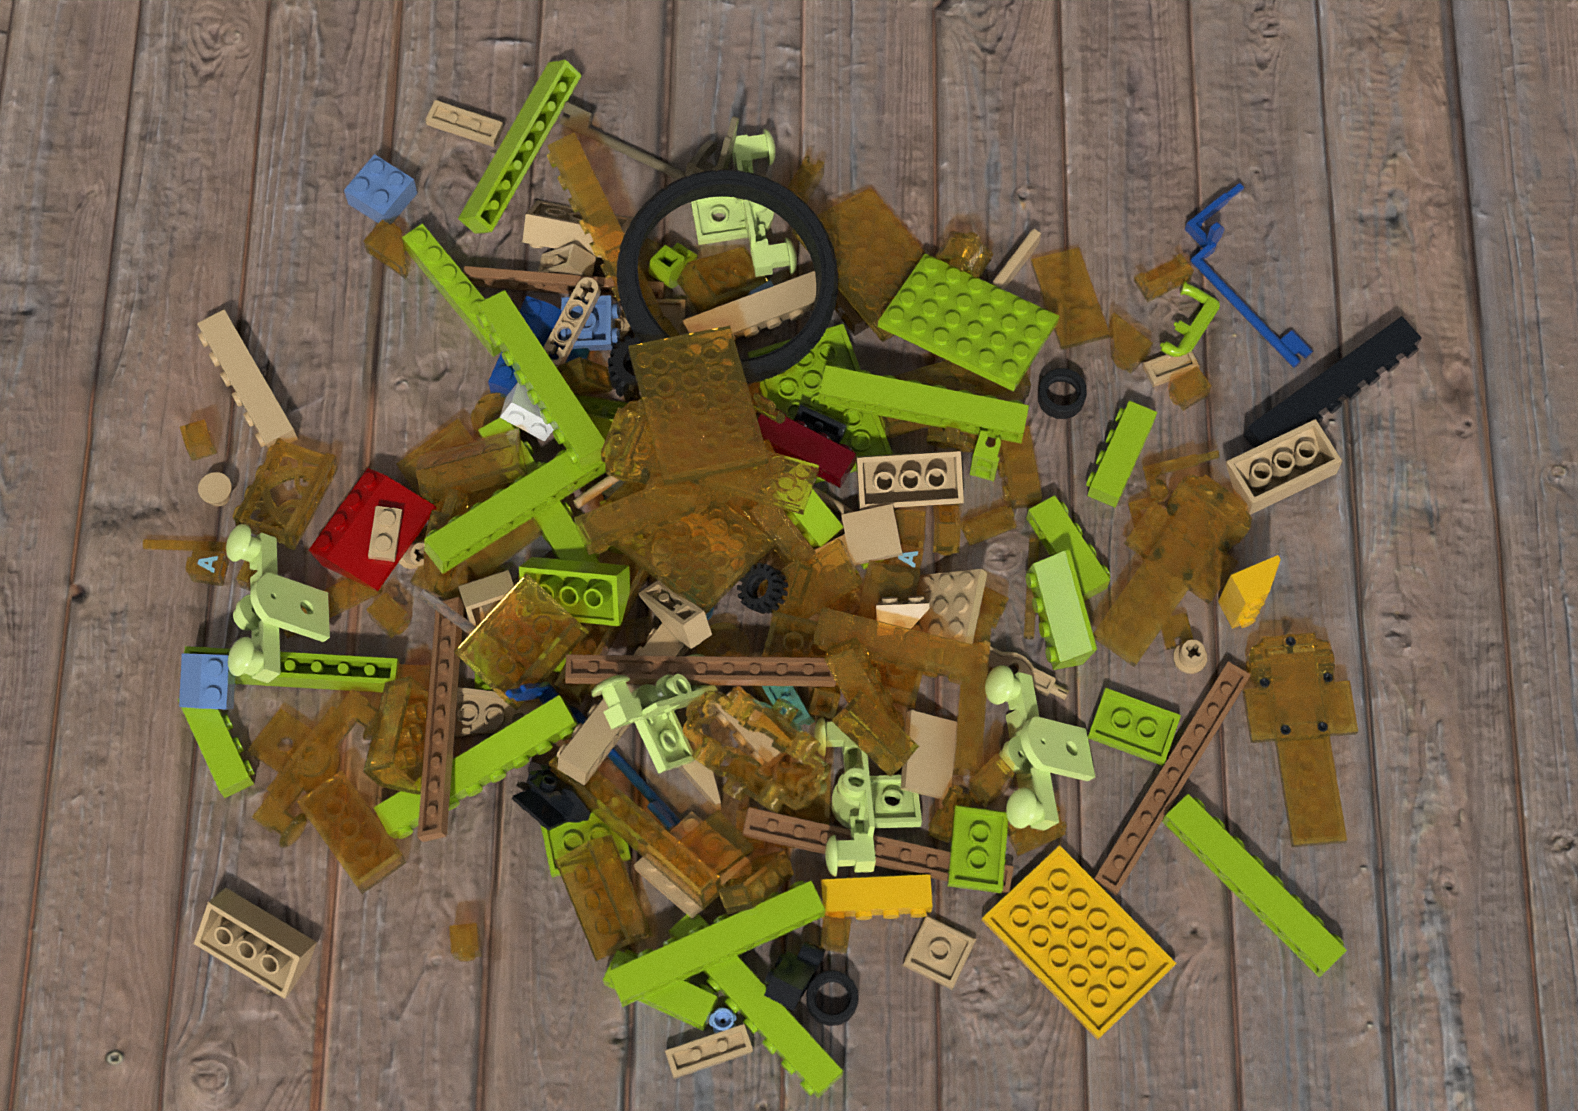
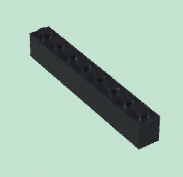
M1401 316L1250 424L1246 429L1244 438L1253 448H1256L1315 419L1320 423L1323 420V415L1328 412L1330 414L1336 412L1343 405L1342 402L1347 398L1350 400L1354 399L1360 394L1361 388L1366 384L1372 386L1380 379V374L1384 371L1389 373L1400 364L1399 361L1404 357L1407 359L1411 358L1419 350L1417 346L1422 337Z

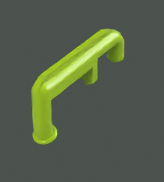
M1187 281L1183 282L1180 295H1188L1204 304L1191 326L1182 321L1174 322L1175 330L1185 335L1177 347L1168 341L1165 343L1161 342V351L1172 357L1186 355L1194 349L1220 307V303L1216 298L1188 284Z

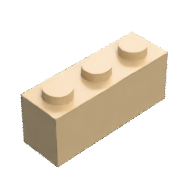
M741 686L735 687L715 704L716 720L722 727L728 726L733 731L732 737L741 747L745 745L751 751L750 757L758 766L763 764L769 770L792 750V742Z

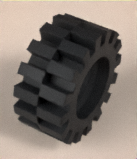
M757 563V566H749L751 571L745 569L743 572L746 575L745 578L741 576L739 578L742 585H737V590L741 591L738 594V598L742 599L741 603L761 614H770L772 609L777 611L779 609L777 604L783 605L785 600L781 599L782 596L788 595V592L784 590V588H788V583L784 581L787 579L786 576L782 574V571L767 564ZM767 579L768 589L761 598H758V587L763 580Z

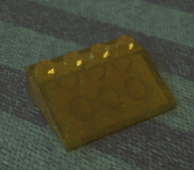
M526 573L454 653L499 697L518 710L525 701H516L514 698L509 699L505 692L508 689L519 688L522 684L543 682L565 659L566 655L589 633V630Z

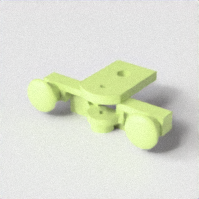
M764 129V134L736 136L732 151L735 170L754 173L753 159L767 157L769 166L773 164L776 154L775 143L767 129ZM710 197L691 202L698 245L748 238L755 277L773 274V268L786 266L789 268L790 275L795 272L797 254L792 241L785 237V243L769 245L768 239H766V233L773 223V211L757 203L734 197ZM716 213H722L725 215V219L718 222L713 220L712 216Z
M240 524L231 531L227 539V556L233 562L240 559L250 562V569L257 570V573L250 577V595H246L239 600L233 612V618L237 626L245 631L251 630V638L242 637L233 644L228 655V668L234 676H240L245 673L251 675L253 679L269 683L280 674L279 628L321 642H325L330 638L328 592L279 576L277 567V538L262 532L256 537L251 536L249 525ZM301 606L306 609L307 614L302 611Z
M692 654V655H688V656H704V655H702V654ZM675 674L665 675L658 679L656 686L644 684L630 692L626 684L630 680L626 675L609 677L595 686L592 691V697L602 694L609 708L604 711V714L611 729L635 723L658 773L689 764L696 760V756L674 710L704 702L718 694L715 685H690L683 675Z
M999 665L988 673L984 689L986 697L991 703L998 705L1008 702L1009 709L1014 710L1005 715L1010 740L1004 744L1003 749L998 754L1001 767L1010 774L1016 773L1019 788L1008 799L1006 806L1007 818L1011 825L1021 829L1030 825L1031 828L1045 831L1059 823L1050 773L1084 781H1090L1095 778L1087 731L1085 728L1041 718L1039 716L1032 675L1021 672L1013 675L1008 666Z
M820 717L814 729V743L819 755L825 756L826 747H842L844 773L840 776L834 788L831 808L836 819L847 829H850L851 840H836L835 835L828 839L825 850L827 868L833 876L837 875V869L840 866H854V872H874L876 863L873 840L874 829L921 827L922 817L919 794L900 789L901 775L870 776L865 733H862L861 719H842L841 722H825L824 717ZM894 797L899 801V804L895 806L888 805L885 799Z

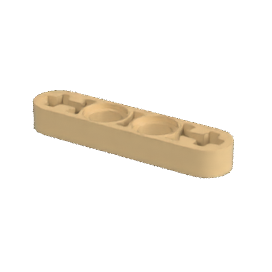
M586 277L577 283L544 346V350L548 355H554L556 352L559 357L558 360H552L557 369L561 368L566 362L600 297V286L593 278ZM590 285H592L591 287L593 288L594 292H588L585 296L586 293L583 291V288H589ZM585 299L588 304L585 305L581 300ZM580 306L583 308L582 316L576 319L570 316L572 308ZM562 329H570L571 337L566 341H561L558 337L559 332ZM554 342H556L557 344H559L561 347H565V348L562 350V349L559 347L558 350H557V347L554 345Z

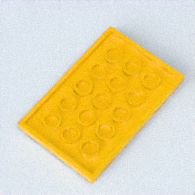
M1060 845L982 917V921L1097 1040L1177 964Z

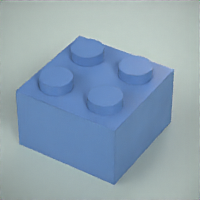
M375 154L344 189L350 206L386 229L392 225L417 195L413 178Z

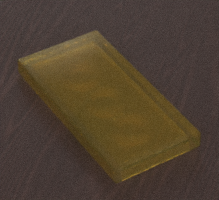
M1079 247L1031 259V266L1046 309L1060 316L1054 328L1060 349L1063 350L1109 338L1110 334Z

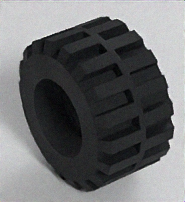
M630 335L624 337L625 342H617L616 349L612 348L610 352L611 357H608L609 377L613 390L616 389V394L619 397L624 395L627 402H630L632 399L635 400V404H641L643 400L648 404L651 403L652 398L660 399L661 392L665 394L668 391V385L672 383V369L654 357L642 345L636 335L632 339ZM641 361L650 363L655 367L650 374L642 377L633 376L626 371L630 365Z

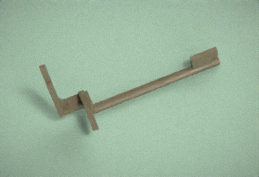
M565 102L563 112L568 114L570 118L563 115L560 120L561 125L675 179L709 170H727L739 123V118L733 116L727 136L724 139L719 162L716 166L706 161L716 151L718 144L709 140L687 163L686 172L591 128L592 113L573 104Z

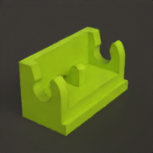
M981 430L973 454L969 475L994 482L999 463L998 453L1001 440L998 437L995 441V446L988 447L985 443L988 439V432Z

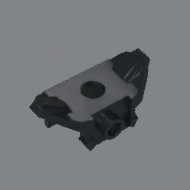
M530 762L528 768L529 775L526 781L529 783V789L514 795L512 800L548 831L567 822L579 823L588 821L592 810L582 800L572 785L568 786L550 771V766Z

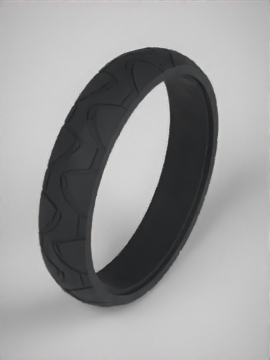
M709 170L685 176L668 184L666 188H662L654 194L637 212L630 223V227L627 228L620 246L617 260V286L622 309L630 327L642 345L660 362L688 378L701 382L730 386L761 382L785 372L800 362L817 345L832 319L836 306L838 268L833 245L822 222L813 210L791 190L769 178L739 170ZM734 197L764 206L784 219L804 242L812 259L816 276L815 305L810 319L801 331L789 342L770 353L736 360L714 358L697 353L668 335L656 322L646 306L638 278V257L641 247L651 230L667 214L678 207L699 199Z

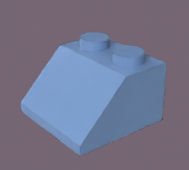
M182 653L179 707L234 709L235 676L229 671L228 655Z

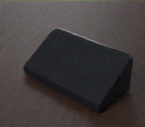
M805 403L800 404L794 421L799 420L805 423L810 430L828 435L831 441L840 444L850 424Z

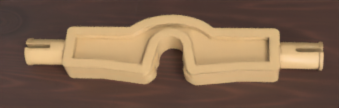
M979 642L978 645L973 643L972 647H959L972 654L973 661L990 670L999 665H1006L1008 667L1014 665L1018 668V672L1032 675L1034 690L1048 697L1051 693L1065 701L1070 691L1055 684L1056 678L1034 668L1027 658L1018 653L1001 652L983 642Z

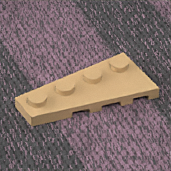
M458 687L454 737L499 732L542 706L543 703L539 699L516 701L514 698L509 699L503 692Z

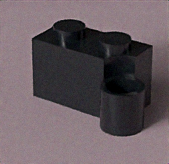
M806 940L798 956L789 951L786 954L781 952L774 966L776 970L771 968L764 983L768 984L764 996L794 1011L810 982L813 980L826 950Z

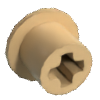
M213 472L201 479L198 485V493L205 502L216 507L223 506L229 502L232 484L225 474Z
M416 537L399 561L402 567L414 569L429 562L430 557L424 551V541L420 537Z
M1189 640L1180 643L1176 647L1173 661L1180 671L1187 674H1195L1205 667L1207 653L1200 641Z

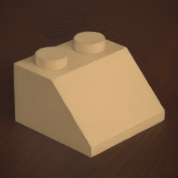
M509 570L458 586L476 642L490 636L498 637L527 627L525 618L522 617L521 605Z

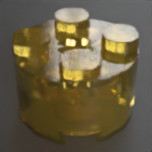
M951 231L937 252L936 258L947 263L948 266L956 267L961 272H967L974 278L980 279L993 257V252L980 242L981 237L972 231H969L967 234Z

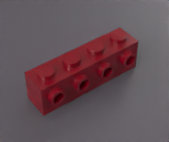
M766 406L750 431L752 442L838 488H841L856 462V453L845 444L839 445L831 441L828 435L810 430L802 421H793L786 417L784 412L776 408L771 409Z

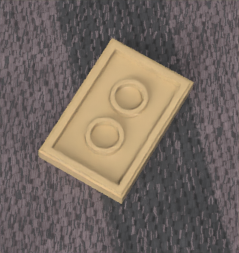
M914 710L907 712L901 790L945 801L951 799L957 722Z

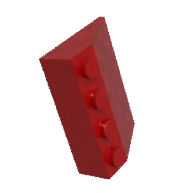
M367 468L308 551L323 567L378 592L437 507L390 477ZM376 506L402 509L403 513L395 562L368 558Z

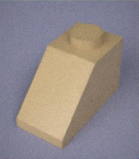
M571 244L542 254L538 272L592 276L596 256L576 244Z

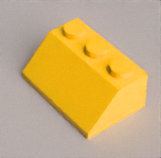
M1279 555L1230 575L1218 603L1232 629L1238 626L1245 628L1256 621L1255 619L1260 613L1261 607L1265 604L1281 560Z

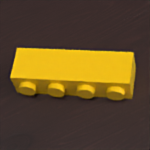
M931 875L821 879V901L825 908V916L822 918H828L829 921H843L845 917L856 916L857 920L872 919L873 915H883L885 919L899 918V914H910V917L913 918L925 917L927 913H931L933 907Z

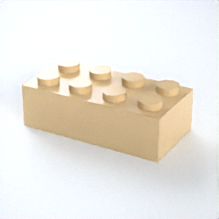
M959 450L856 456L858 508L860 510L893 504V508L964 503L961 451Z

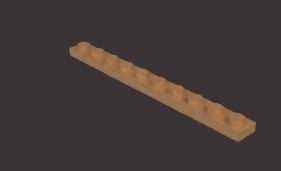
M459 597L436 603L417 838L422 842L447 837L464 610L463 600Z
M566 655L565 681L566 683L599 684L601 681L616 675L628 676L630 680L626 684H656L658 679L663 676L675 674L683 675L690 685L835 687L836 684L835 658Z
M1229 661L1227 662L1094 878L1100 886L1117 896L1251 674Z
M750 807L747 810L742 834L745 837L825 854L828 839L832 835L836 836V840H851L850 830ZM873 835L876 858L875 866L916 875H931V878L948 882L950 852ZM1005 864L1003 891L1001 894L1007 895L1010 892L1014 866Z

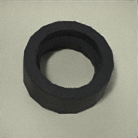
M1057 368L1049 371L1042 378L1038 388V403L1041 409L1048 416L1056 419L1074 417L1082 410L1087 396V386L1084 379L1077 372L1068 368ZM1056 382H1065L1072 385L1077 391L1075 402L1067 406L1053 403L1047 396L1049 386Z
M836 970L825 971L816 975L810 982L806 992V1004L810 1015L819 1023L827 1026H838L847 1022L855 1014L858 1005V989L854 981L845 973ZM828 982H835L841 984L846 989L849 1001L847 1007L842 1012L828 1014L818 1007L816 994L822 985Z

